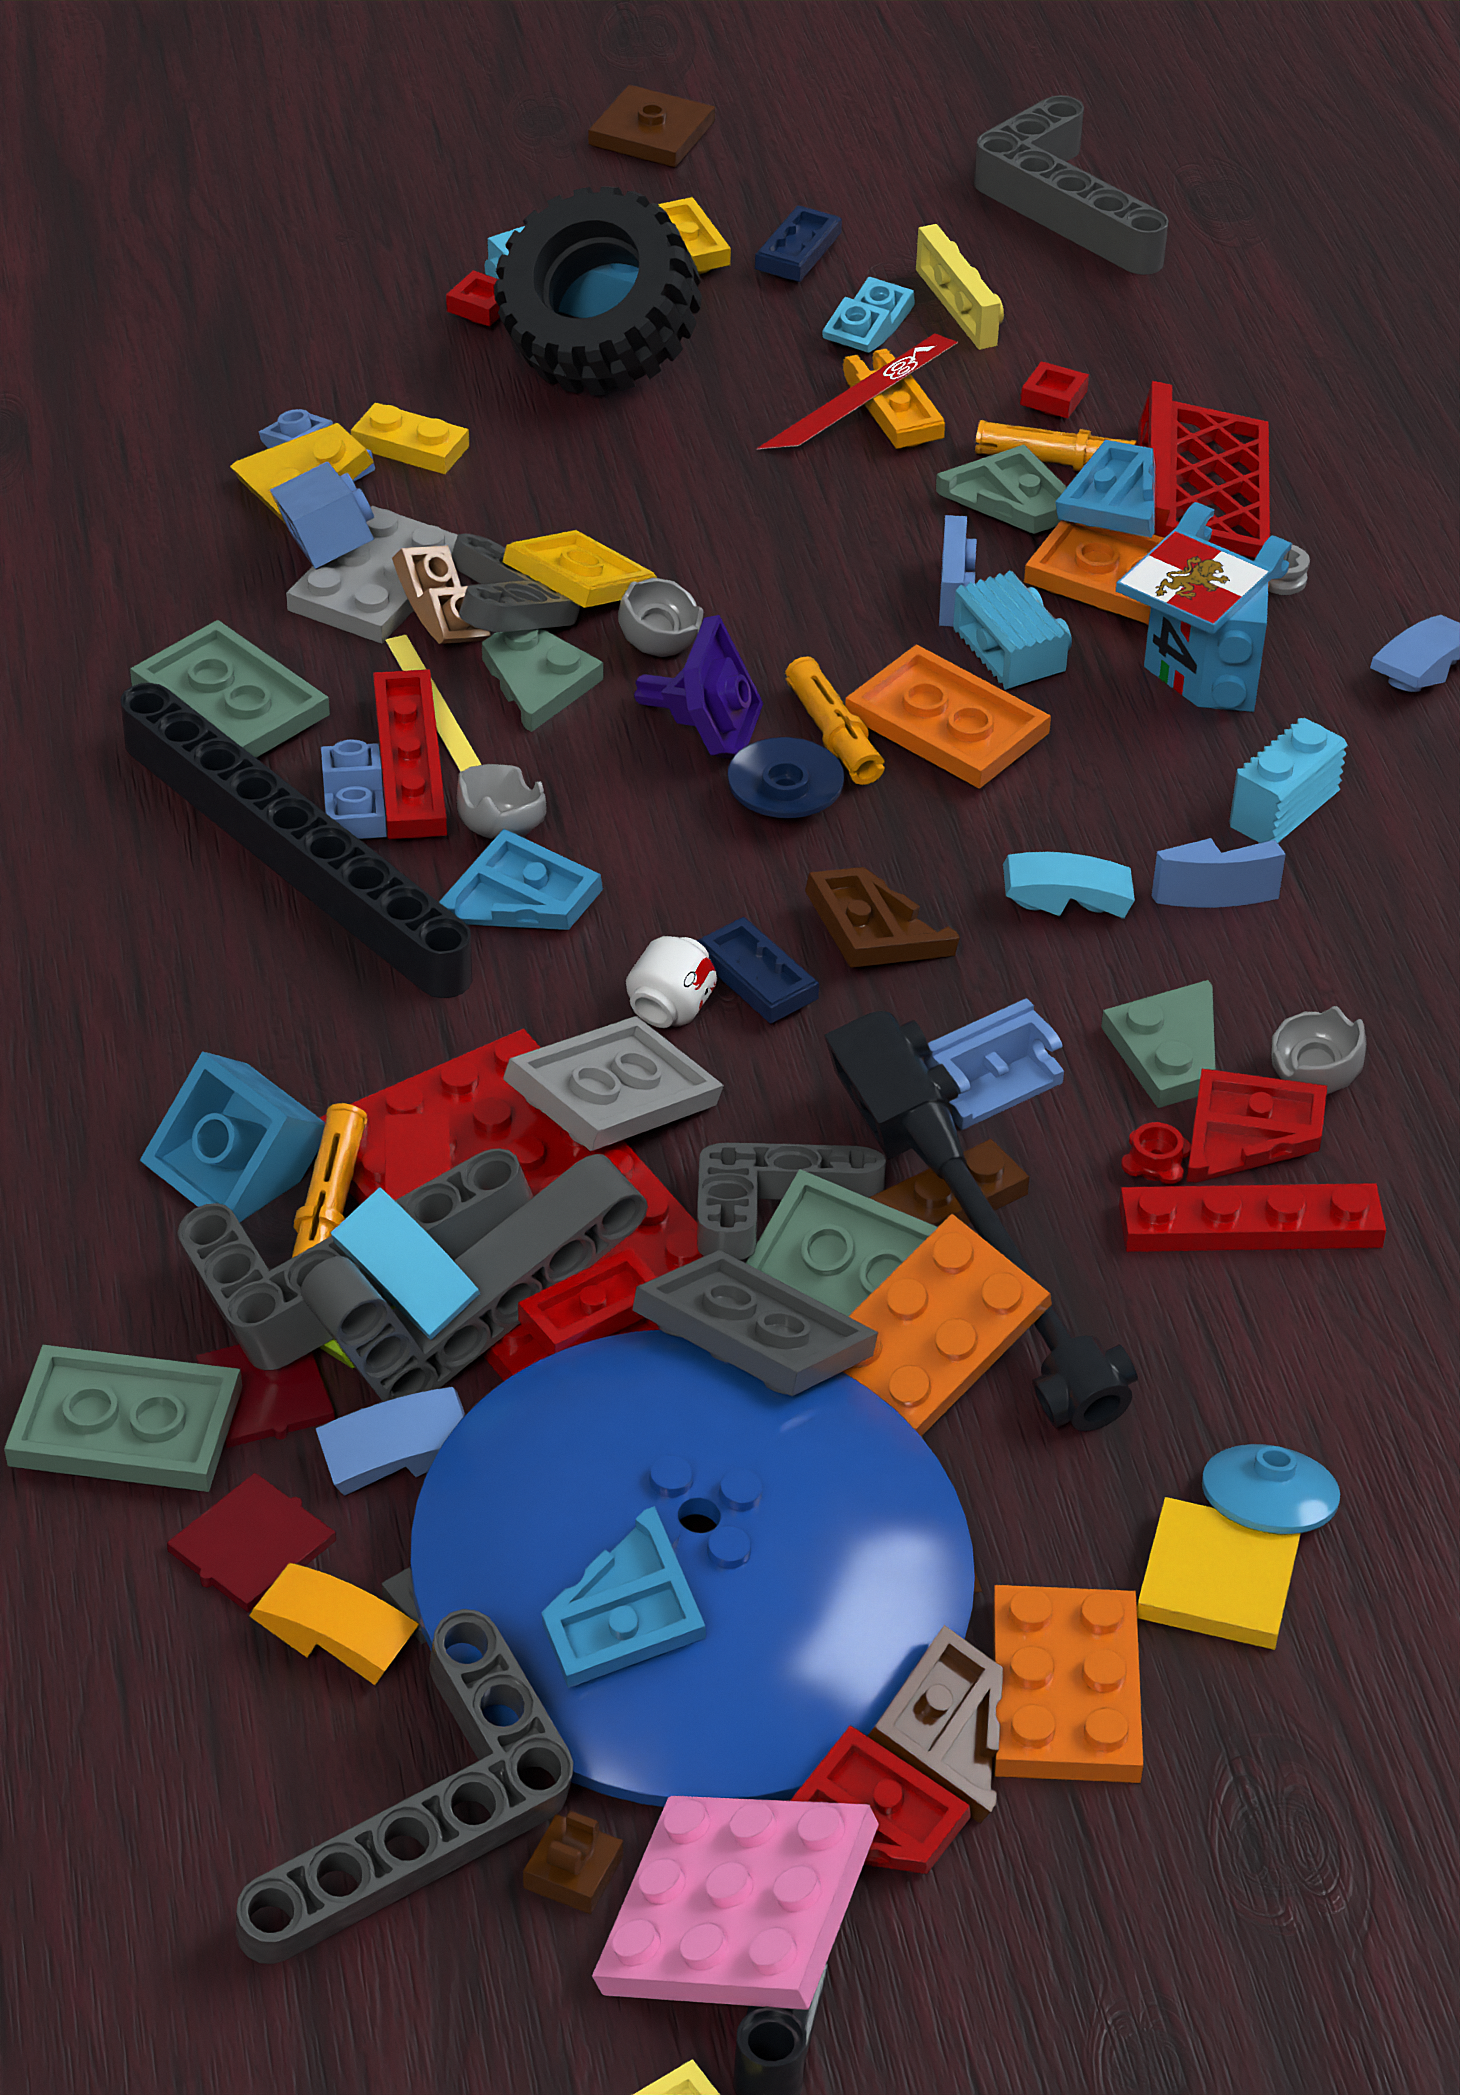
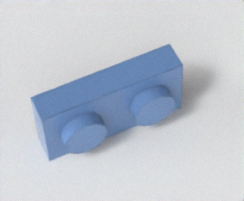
M945 515L939 626L953 627L956 589L960 585L966 587L970 582L975 584L977 539L966 538L967 516Z

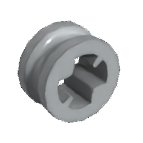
M1292 545L1291 550L1284 557V560L1289 562L1288 572L1282 578L1269 581L1268 591L1271 593L1292 595L1299 593L1307 584V571L1310 565L1309 555L1298 546Z

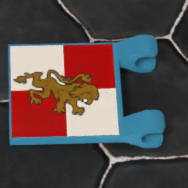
M1194 502L1187 509L1178 526L1116 582V592L1210 634H1214L1271 579L1282 578L1288 572L1289 562L1284 560V557L1291 550L1292 543L1272 535L1266 540L1255 560L1252 561L1209 542L1212 529L1206 526V524L1214 516L1215 510L1201 503Z

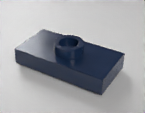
M796 206L755 254V269L800 282L841 234L842 218L803 206Z
M745 917L696 940L707 950L709 958L716 969V975L770 1024L819 999V982Z

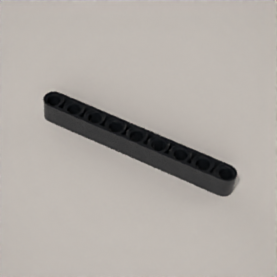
M140 683L131 686L123 692L120 701L125 749L133 758L423 992L432 997L452 998L463 994L470 988L472 983L470 928L465 922L169 689L160 684Z

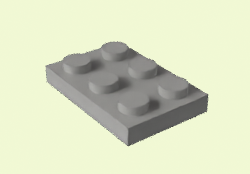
M371 506L374 518L366 523L374 540L316 569L312 566L286 593L287 610L383 644L385 639L414 611L399 580L392 557L401 548L448 545L452 554L458 535L437 526L428 525L396 514L390 510Z
M637 1016L510 1058L503 1076V1080L522 1094L530 1105L544 1112L567 1131L575 1142L585 1146L590 1151L716 1106L724 1087L721 1082Z

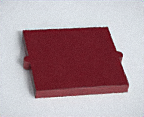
M239 1344L196 1355L197 1364L237 1368L241 1371L243 1387L225 1440L226 1448L273 1436L276 1439L282 1440L287 1437L289 1432L335 1420L334 1410L312 1351L292 1363L274 1370L256 1368L249 1362Z
M255 1472L167 1542V1550L200 1576V1582L203 1587L214 1586L249 1613L289 1563L305 1567L336 1541V1532L305 1510L300 1497L289 1498Z

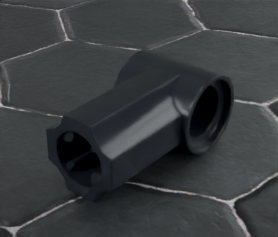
M828 1964L824 1967L809 2010L748 2006L746 2016L737 2028L733 2088L736 2095H800L804 2063L828 1976ZM763 2059H774L777 2061H765Z

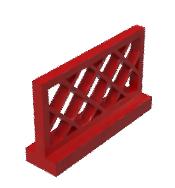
M1152 381L1138 422V446L1153 448L1156 465L1154 535L1163 538L1169 535L1179 524L1176 518L1183 516L1194 502L1205 506L1214 503L1226 515L1219 518L1214 515L1208 520L1206 526L1212 529L1209 542L1236 554L1256 558L1262 546L1270 537L1269 422L1172 401V385ZM1179 422L1195 425L1200 431L1191 433ZM1231 434L1252 437L1254 440L1242 444ZM1215 441L1226 451L1217 454L1206 443ZM1189 451L1200 462L1191 464L1180 454ZM1240 462L1251 473L1242 475L1231 465ZM1215 472L1226 483L1218 486L1206 474ZM1189 482L1201 493L1191 496L1179 485ZM1240 493L1252 504L1243 507L1231 496ZM1240 525L1253 537L1239 535L1231 528Z

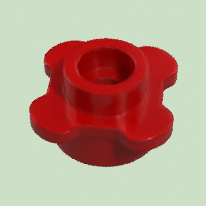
M1152 1122L1144 1124L1131 1132L1129 1136V1143L1132 1146L1130 1153L1124 1155L1121 1161V1167L1125 1173L1131 1176L1141 1175L1148 1180L1161 1181L1165 1184H1174L1182 1180L1184 1169L1181 1167L1183 1158L1190 1155L1191 1144L1176 1128L1165 1123Z

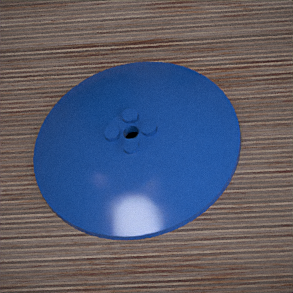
M662 1330L635 1331L602 1337L566 1348L538 1360L512 1375L484 1396L460 1420L442 1444L430 1466L417 1500L411 1532L410 1575L413 1599L422 1633L430 1650H432L435 1629L440 1620L449 1613L468 1609L476 1610L488 1616L498 1628L569 1749L573 1760L571 1782L604 1795L645 1805L664 1807L668 1797L671 1796L778 1801L792 1799L850 1725L866 1736L870 1733L944 1625L965 1640L973 1607L975 1581L973 1546L966 1516L955 1488L940 1461L926 1442L892 1406L844 1372H840L794 1396L778 1393L767 1388L761 1379L729 1362L714 1358L709 1351L683 1337L669 1335ZM655 1506L704 1621L706 1638L568 1688L543 1628L541 1612L565 1588H571L578 1584L584 1576L585 1568L604 1550L610 1553L636 1527L635 1519L644 1510ZM700 1514L713 1520L717 1527L706 1533H695L684 1528L680 1520L688 1515ZM466 1643L452 1645L446 1650V1653L452 1660L461 1664H471L483 1657L476 1647ZM495 1704L482 1711L485 1719L495 1726L506 1727L513 1725L519 1720L518 1715L505 1705Z

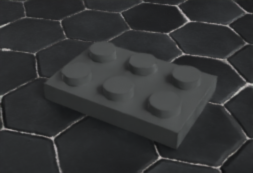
M721 1250L637 1286L632 1311L657 1323L658 1328L663 1332L683 1337L709 1351L714 1358L729 1362L761 1379L770 1390L794 1396L872 1357L878 1335L877 1331Z

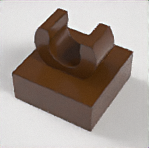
M571 1810L566 1818L556 1814L523 1870L524 1889L592 1915L623 1859V1840L599 1831L598 1821Z

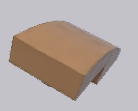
M448 545L401 548L392 557L397 575L412 608L421 623L439 644L484 641L491 636L489 631L474 627L459 617V611L468 586H461Z

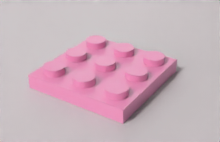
M688 1796L668 1797L592 1977L602 1995L809 2010L879 1825L870 1805Z

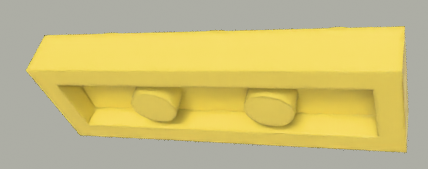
M937 224L919 227L916 271L979 350L997 346L999 324L1004 319V309L999 296L992 293L981 279L978 270L970 266L960 253L957 244L954 241H950Z

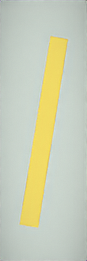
M407 635L385 639L403 671L426 669ZM431 678L437 732L457 767L462 772L471 766L481 765Z

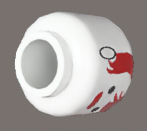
M662 936L651 941L626 979L627 993L630 997V1005L633 1011L648 1024L659 1028L678 1027L689 1024L717 984L716 969L709 958L707 950L694 939Z

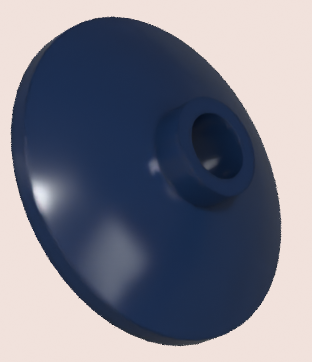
M776 737L754 742L741 749L729 764L727 778L728 786L733 796L748 809L771 817L798 818L818 813L837 800L843 789L844 771L837 757L823 746L799 738Z

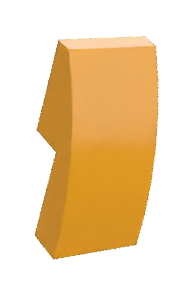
M292 1563L287 1565L249 1615L305 1657H308L318 1644L373 1685L377 1684L419 1625L398 1609L348 1582Z

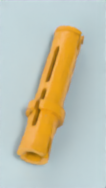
M980 420L976 435V442L979 444L975 446V453L979 455H994L1025 445L1041 462L1073 466L1074 471L1080 472L1105 440L1137 445V441L1091 436L1090 430L1079 429V433L1075 434Z
M807 656L795 659L785 671L787 676L785 680L823 733V745L842 761L851 779L856 784L866 785L876 781L884 772L885 767L883 763L885 761L868 740L869 733L866 725L858 716L852 715L848 711L814 658Z
M337 1103L327 1109V1119L315 1160L305 1206L297 1210L293 1227L298 1234L292 1258L331 1237V1232L345 1220L343 1211L354 1174L363 1130L368 1120L366 1118L367 1114L354 1105Z

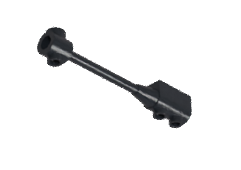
M876 1011L825 1034L834 1071L888 1160L913 1149L939 1178L945 1180L978 1235L1040 1284L966 1166V1158L952 1119V1107L949 1103L958 1098L957 1089L949 1072L942 1063L928 1070L921 1059L930 1054V1048L917 1022L911 1020L900 1026L893 1014L886 1011ZM1052 1304L1033 1323L1051 1351L1042 1364V1375L1032 1380L1035 1394L1047 1418L1056 1429L1069 1422L1079 1431H1092L1102 1428L1120 1417L1130 1405L1132 1391L1128 1385L1138 1381L1134 1365L1120 1344L1106 1351L1099 1339L1094 1336L1085 1335L1074 1338Z

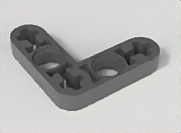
M459 534L457 536L451 554L455 568L480 583L478 585H470L466 589L459 611V617L463 621L474 627L491 632L570 626L576 623L581 606L566 596L553 591L541 582L535 581L530 576L503 563L506 548L487 538L473 534Z
M717 1143L707 1146L701 1151L699 1157L698 1251L702 1255L707 1256L721 1250L738 1260L751 1256L756 1249L757 1199L782 1200L799 1169L868 1198L885 1189L886 1159L884 1155L877 1150L861 1146Z

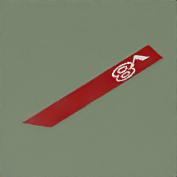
M934 333L757 449L801 445L958 342Z

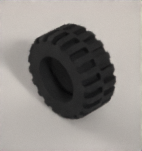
M601 186L600 192L593 193L590 187L573 190L574 196L563 199L561 195H558L548 200L549 207L539 214L536 210L531 212L523 220L525 224L521 232L514 230L506 242L505 246L509 254H502L500 256L495 271L500 279L494 285L495 301L500 307L498 314L528 365L534 367L538 375L550 384H557L559 382L563 390L574 393H581L583 387H587L591 395L608 394L609 387L618 386L620 391L635 387V380L645 375L651 379L662 370L659 365L667 358L671 362L674 361L683 350L680 341L682 337L689 339L692 336L697 324L693 314H697L701 309L702 295L698 289L701 281L697 267L676 225L671 222L667 212L658 204L649 203L646 196L635 191H627L624 196L619 187ZM618 263L639 268L637 278L630 292L612 309L588 318H569L558 314L560 303L568 288L587 271L602 265Z

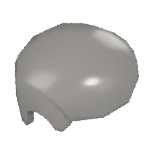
M650 578L641 582L633 581L630 583L620 601L618 622L625 639L642 653L657 657L674 656L687 649L696 639L704 611L696 605L692 595L675 581Z
M485 764L471 766L458 774L456 797L458 814L463 824L480 836L495 839L503 829H506L524 837L542 823L546 815V798L543 793L542 782H535L534 788L530 789L525 784L521 769L513 765Z
M1333 1006L1322 1013L1305 1011L1286 1018L1272 1036L1271 1056L1275 1072L1283 1080L1327 1085V1094L1348 1087L1363 1069L1367 1046L1364 1023L1362 1019H1358L1353 1023L1337 1006Z

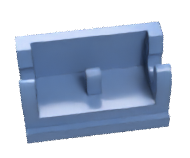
M1027 998L929 1042L930 1054L924 1056V1064L928 1070L942 1063L949 1072L958 1092V1098L949 1102L952 1107V1119L961 1130L1063 1083L1064 1070L1055 1058L1051 1057L1045 1050L1046 1048L1053 1052L1062 1047V1042L1053 1028L1034 1011V1005Z

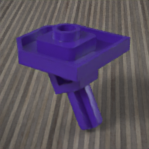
M720 615L703 619L685 667L675 678L643 674L635 681L637 690L634 693V698L639 704L669 708L677 724L696 726L711 756L725 759H733L741 749L748 746L764 704Z

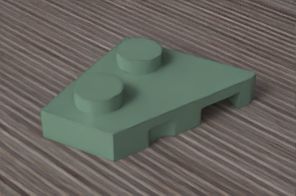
M1025 445L937 474L936 492L939 495L1035 534L1052 529L1061 521L1058 519L1055 502L1067 487Z
M542 628L496 632L482 642L483 662L491 675L500 680V689L508 702L513 700L516 702L521 710V723L525 729L531 732L603 680L602 661Z
M1209 980L1103 1010L1102 1030L1157 1108L1198 1096L1201 1069L1216 1070L1213 988Z

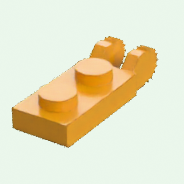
M888 349L874 351L872 357L874 370L872 371L868 369L863 360H860L858 355L845 357L843 359V370L848 385L851 388L893 361L895 357L890 354ZM911 374L864 403L896 449L914 447L925 442L944 438V418Z

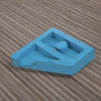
M1105 440L1056 500L1058 519L1089 527H1099L1151 538L1155 533L1156 465L1153 448Z
M503 829L439 903L465 922L466 925L569 930L600 894L603 886L601 874Z
M655 1506L644 1510L635 1519L636 1527L610 1553L604 1550L585 1568L584 1576L578 1584L571 1588H565L541 1612L543 1628L568 1688L706 1638L704 1621Z

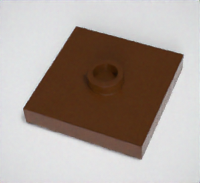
M628 85L588 130L589 145L674 168L715 122V106Z

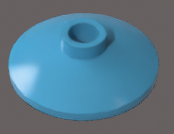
M1265 1444L1234 1446L1214 1455L1207 1462L1203 1471L1202 1489L1209 1503L1223 1516L1254 1530L1275 1534L1308 1532L1328 1523L1338 1510L1340 1490L1332 1474L1317 1461L1291 1449Z

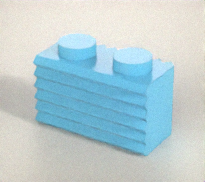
M1009 570L1005 575L999 573L995 579L989 576L986 581L980 579L976 584L970 582L966 587L960 585L956 589L953 620L955 633L959 632L960 638H964L966 645H970L971 651H975L977 658H981L982 664L986 663L987 669L992 671L993 677L997 676L998 682L1003 683L1004 690L1066 671L1068 650L1072 645L1070 629L1063 619H1054L1046 610L1039 592L1034 587L1027 588Z
M1298 718L1297 724H1291L1290 729H1284V735H1278L1277 740L1271 741L1270 746H1264L1263 752H1257V757H1251L1250 763H1244L1243 768L1237 769L1229 820L1230 827L1259 843L1276 840L1277 843L1280 842L1340 790L1338 784L1342 780L1339 775L1343 773L1341 766L1345 764L1342 758L1346 755L1344 748L1348 746L1345 739L1306 718Z

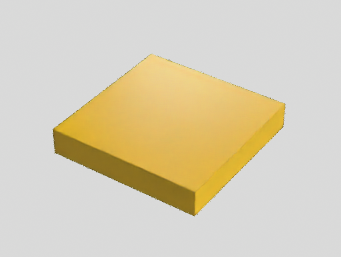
M577 530L507 544L502 561L584 608L619 601L631 582H641L650 578H657L654 572Z
M1165 1497L1138 1600L1137 1618L1275 1650L1301 1533L1275 1534L1254 1530L1228 1519L1215 1508Z

